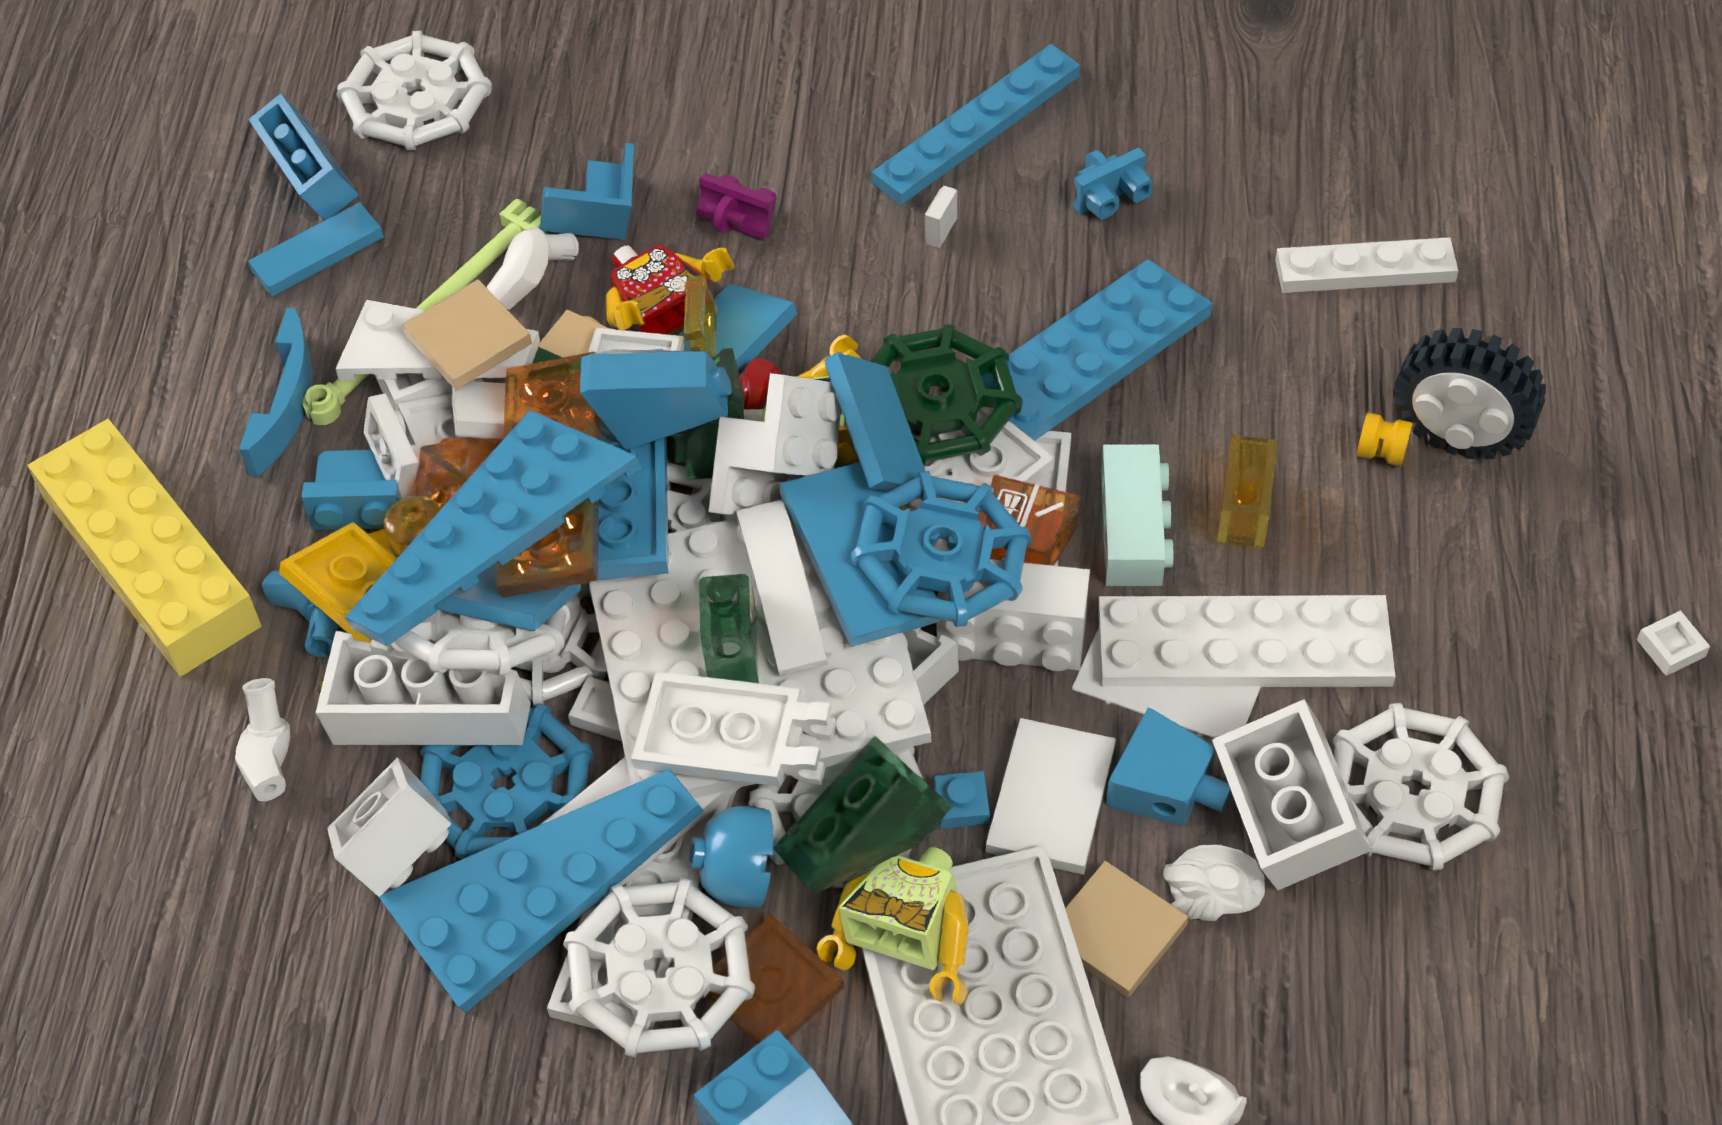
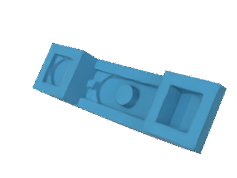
M286 308L275 341L284 370L269 414L251 413L239 447L249 476L258 477L279 458L295 436L305 415L302 402L306 391L312 387L313 367L309 346L295 308Z

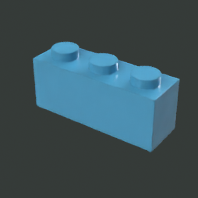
M281 93L248 119L299 196L324 220L334 216L359 196L308 120Z

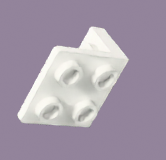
M386 393L368 397L363 433L385 480H397L402 500L460 487L473 474L425 482L420 472L422 470V459L419 449L415 444L410 445L406 437L405 422L401 412L393 409Z

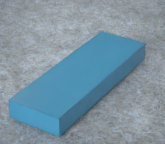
M359 202L248 260L252 273L270 296L273 297L384 238L380 225Z

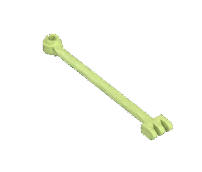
M515 199L500 213L501 224L505 228L416 309L426 311L464 288L508 249L517 234L529 228L540 229L541 215L539 216V211L531 206L527 208L525 202ZM356 374L355 380L337 379L333 384L329 382L326 385L319 384L310 387L306 391L302 402L307 419H312L313 424L327 425L334 422L341 413V405L345 402L344 397L370 374Z

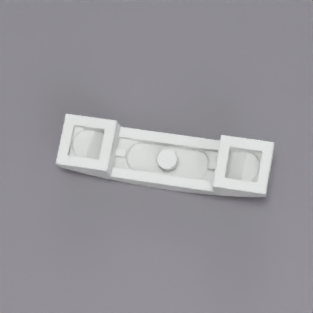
M783 500L736 510L779 676L827 665V658L813 602Z

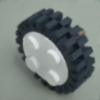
M1452 328L1449 337L1443 329L1434 331L1431 338L1427 334L1422 336L1417 344L1414 343L1410 347L1393 389V397L1396 398L1394 403L1397 412L1404 411L1401 420L1416 423L1412 432L1419 438L1426 433L1431 434L1428 444L1435 448L1438 447L1441 441L1448 443L1449 446L1446 452L1453 455L1457 454L1458 449H1465L1466 458L1476 459L1479 450L1482 451L1485 459H1495L1497 451L1504 457L1512 454L1514 448L1520 450L1524 447L1526 440L1529 441L1533 435L1546 400L1544 398L1546 384H1541L1543 375L1540 369L1531 371L1534 361L1529 356L1517 360L1520 348L1511 344L1506 350L1499 348L1503 338L1494 334L1482 337L1483 331L1472 329L1469 338L1464 337L1462 328Z

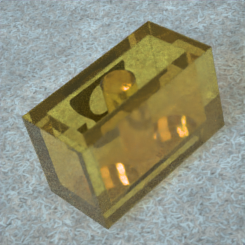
M1231 434L1217 542L1264 548L1270 515L1278 440Z

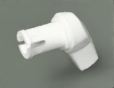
M529 228L520 232L510 243L503 265L490 281L487 289L506 309L510 310L539 284L548 261H572L575 259L574 256H577L579 250L577 238L571 233L545 234L539 228Z
M269 678L251 680L242 687L243 693H245L250 724L247 725V728L240 736L235 755L237 766L257 800L263 802L272 800L285 791L286 782L280 767L288 752L290 743V725L279 716L274 689L275 682Z

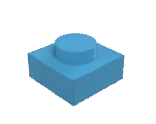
M984 771L934 776L940 829L990 824Z

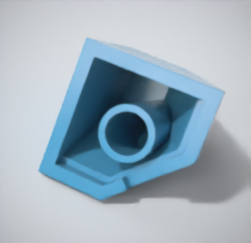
M612 349L581 357L580 393L625 450L720 419V417L728 416V395L732 393L730 378L723 367L718 368L706 351Z

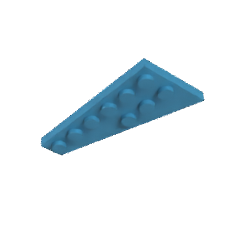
M529 410L345 616L346 620L355 631L385 646L390 645L436 613L437 603L458 588L463 592L472 588L480 582L477 578L478 574L497 561L503 566L565 523V514L586 499L593 503L606 494L604 487L623 473L629 478L641 470L642 466L638 457Z
M667 769L386 892L379 898L458 1008L467 1013L609 892V887L623 881L702 814L704 810L670 769Z

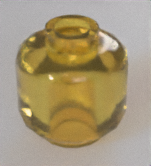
M411 496L394 503L386 512L383 523L390 551L396 558L403 553L441 510L436 501L428 497Z

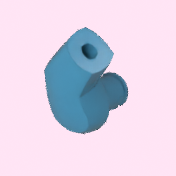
M272 571L262 583V588L268 601L274 606L294 609L301 613L309 621L305 649L313 656L327 657L328 652H331L335 632L338 631L339 625L282 577L279 571Z

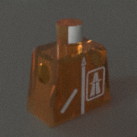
M994 474L991 487L994 488L993 494L1017 523L1030 531L1032 542L1026 549L1024 563L1055 566L1079 524L1081 496ZM986 516L985 529L987 524L991 529H997ZM1004 547L992 549L990 559L1004 560L1006 549Z

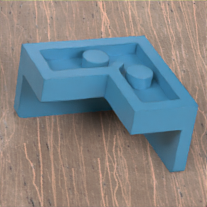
M625 143L622 164L588 160L585 192L543 187L540 230L625 240L632 204L634 144Z

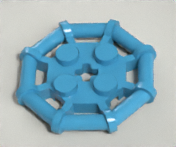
M922 471L917 473L916 478L880 496L871 495L865 500L862 505L864 516L856 548L851 552L853 566L862 569L889 603L888 610L897 615L903 611L953 622L955 627L967 626L968 620L1006 600L1013 601L1018 598L1023 591L1020 581L1026 549L1031 544L1032 538L1030 531L1026 527H1021L993 494L994 488L990 485L983 483L981 486L931 476L929 471ZM917 498L923 500L920 503V508L910 513V508L904 511L899 509V507ZM983 511L997 529H991L988 524L985 529L978 521L979 513ZM883 523H887L895 528L893 541L878 543ZM938 539L948 540V547L952 550L939 551L932 545L937 544ZM1004 547L1006 549L1003 569L990 562L991 551L994 548ZM894 561L898 566V574L904 580L901 585L896 582L881 562ZM981 579L992 585L967 599L964 598L963 592L969 591L973 588L974 583ZM917 587L948 593L950 601L913 594Z
M538 704L535 708H530L526 725L528 728L525 731L523 745H475L461 757L450 754L460 745H424L420 754L423 757L420 781L446 809L447 813L459 810L472 822L469 829L464 831L449 816L451 825L447 828L449 833L445 841L455 850L457 858L464 859L512 838L483 837L486 832H495L493 827H506L508 832H517V835L528 831L527 827L548 810L554 811L551 815L553 816L587 788L589 762L594 756L591 746L587 743H581L551 714L549 706ZM544 733L563 754L550 758L537 745L542 734ZM444 769L453 773V791L439 796L441 770ZM569 771L567 795L560 796L555 794L553 785L556 781V775ZM506 775L513 776L514 787L507 790L503 786L497 790L493 789L497 778Z

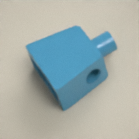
M1148 707L1109 779L1106 805L1180 826L1186 824L1196 803L1223 813L1229 803L1232 791L1229 783L1210 776L1213 770L1215 748L1174 721Z

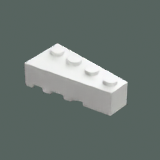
M336 631L316 715L333 745H523L531 703L515 670H511L509 674L498 675L496 670L448 669L444 673L431 671L429 664L409 652H399L391 644L385 646L373 639L371 643L354 640L352 634Z

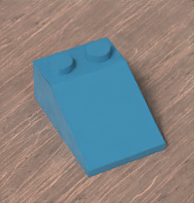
M778 1029L693 1095L698 1120L702 1125H853L813 1068Z

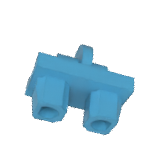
M1139 147L1119 157L1112 155L1105 158L1097 150L1088 153L1085 156L1086 168L1079 171L1078 177H1075L1074 180L1077 198L1073 201V208L1080 215L1090 210L1100 220L1114 215L1119 209L1118 196L1124 193L1136 203L1149 198L1152 192L1153 181L1145 171L1146 154Z

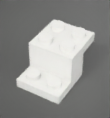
M770 374L764 422L720 417L708 512L736 515V510L783 500L780 495V485L788 481L789 474L809 476L834 469L838 455L837 441L842 411L831 382Z

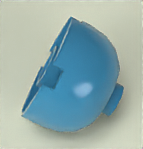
M756 806L731 807L718 812L706 823L702 838H692L689 855L690 868L699 869L702 887L711 898L722 905L745 909L762 908L771 875L770 872H765L767 855L773 856L771 812L766 810V808H758Z

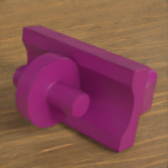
M705 173L700 177V199L696 208L697 216L713 221L714 230L724 234L732 228L763 240L769 235L771 217L775 212L777 196L775 192L765 188L755 191L743 187L737 178L726 174L718 178Z

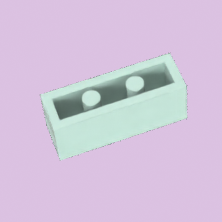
M1103 445L1101 487L1106 586H1162L1164 568L1173 567V540L1164 539V529H1170L1171 502L1162 501V491H1168L1169 487L1168 463H1160L1159 445Z

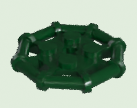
M945 324V327L942 329L897 336L892 333L883 339V346L870 360V362L887 367L893 361L901 363L899 371L896 374L893 371L890 376L911 433L920 435V439L914 438L924 466H927L929 461L972 453L982 456L991 450L990 444L1011 417L1021 412L1023 400L1016 393L1008 367L1009 354L1001 347L994 349L955 330V325ZM952 349L974 358V360L966 357L965 363L956 358V352L952 351ZM987 372L992 374L996 389L984 388L981 376ZM932 386H938L939 390L943 392L948 391L941 396L928 395ZM982 407L995 408L981 427L975 423L978 412ZM961 430L965 435L963 437L931 442L932 435Z

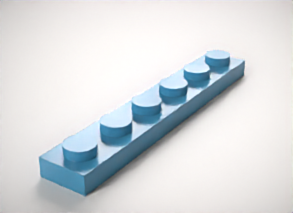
M1050 44L873 170L872 183L899 205H903L1080 77V64Z

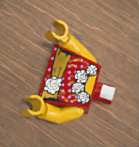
M656 245L640 255L631 246L619 248L612 257V264L615 269L610 273L612 288L606 294L607 322L611 327L618 328V330L626 331V329L631 328L635 332L666 335L690 322L711 302L709 280H713L716 283L722 279V272L736 268L727 249L724 247L716 248L708 252L703 259H697L679 253L674 254L663 245Z

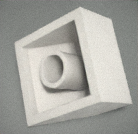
M397 757L327 830L335 859L380 897L389 887L395 889L405 882L413 870L412 864L425 851L431 853L444 842L448 836L449 830L447 828L451 825V821L446 809Z

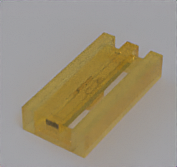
M702 274L686 278L684 337L686 341H690L691 351H706L710 358L714 360L716 359L717 305Z

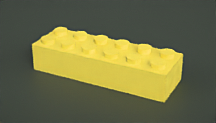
M109 419L104 420L27 465L44 500L180 677L262 627L250 595Z

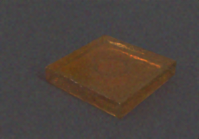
M770 915L745 938L750 981L755 984L756 988L753 997L749 1000H744L730 1016V1019L757 1045L777 1029L788 1040L844 988V980L778 919ZM727 956L722 958L713 967V974L724 977L729 976ZM711 991L706 995L713 1003L721 996V994Z

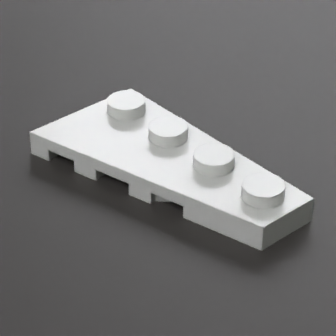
M366 300L337 364L336 372L338 379L355 380L356 374H376L378 380L397 379V374L423 373L424 379H442L441 373L407 338L402 324L425 310ZM526 329L530 333L532 344L477 378L527 377L540 344L538 331Z

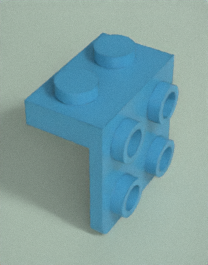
M372 450L324 451L318 456L315 482L303 483L302 501L312 530H339L352 522L361 529H384L405 521L407 499L402 500L397 480H385Z

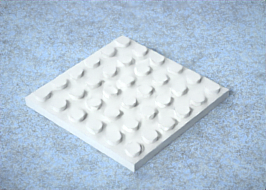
M787 508L786 511L813 602L827 658V665L779 676L757 587L737 518L668 534L669 574L589 581L631 785L660 773V771L636 769L631 761V755L656 671L800 688L804 698L803 702L831 703L830 717L835 718L837 722L833 740L815 738L802 732L799 747H819L821 751L819 761L824 762L826 767L932 742L931 731L903 632L850 647ZM732 580L736 583L739 602L736 607H734L733 602L736 591L734 590ZM749 589H752L754 595V625L752 624L750 618L751 592L749 591ZM674 773L694 798L754 784Z

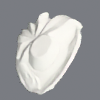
M1200 845L1187 850L1173 864H1166L1164 868V878L1170 885L1171 894L1175 898V902L1171 905L1189 916V919L1216 921L1223 914L1250 911L1259 906L1265 896V877L1255 859L1238 849L1222 845Z
M1169 1056L1150 1059L1141 1072L1140 1089L1145 1103L1153 1115L1164 1125H1235L1239 1122L1247 1104V1098L1239 1096L1235 1086L1227 1079L1209 1069L1188 1061Z

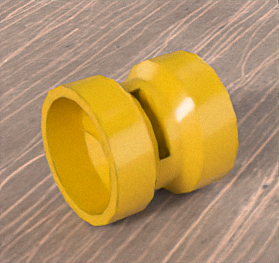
M1367 412L1356 456L1369 460L1377 456L1384 458L1390 465L1402 467L1413 422L1399 419L1393 423L1384 421L1383 417L1379 414Z

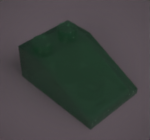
M874 735L778 841L773 849L812 893L816 894L918 846L927 835L940 827L944 816L953 806Z

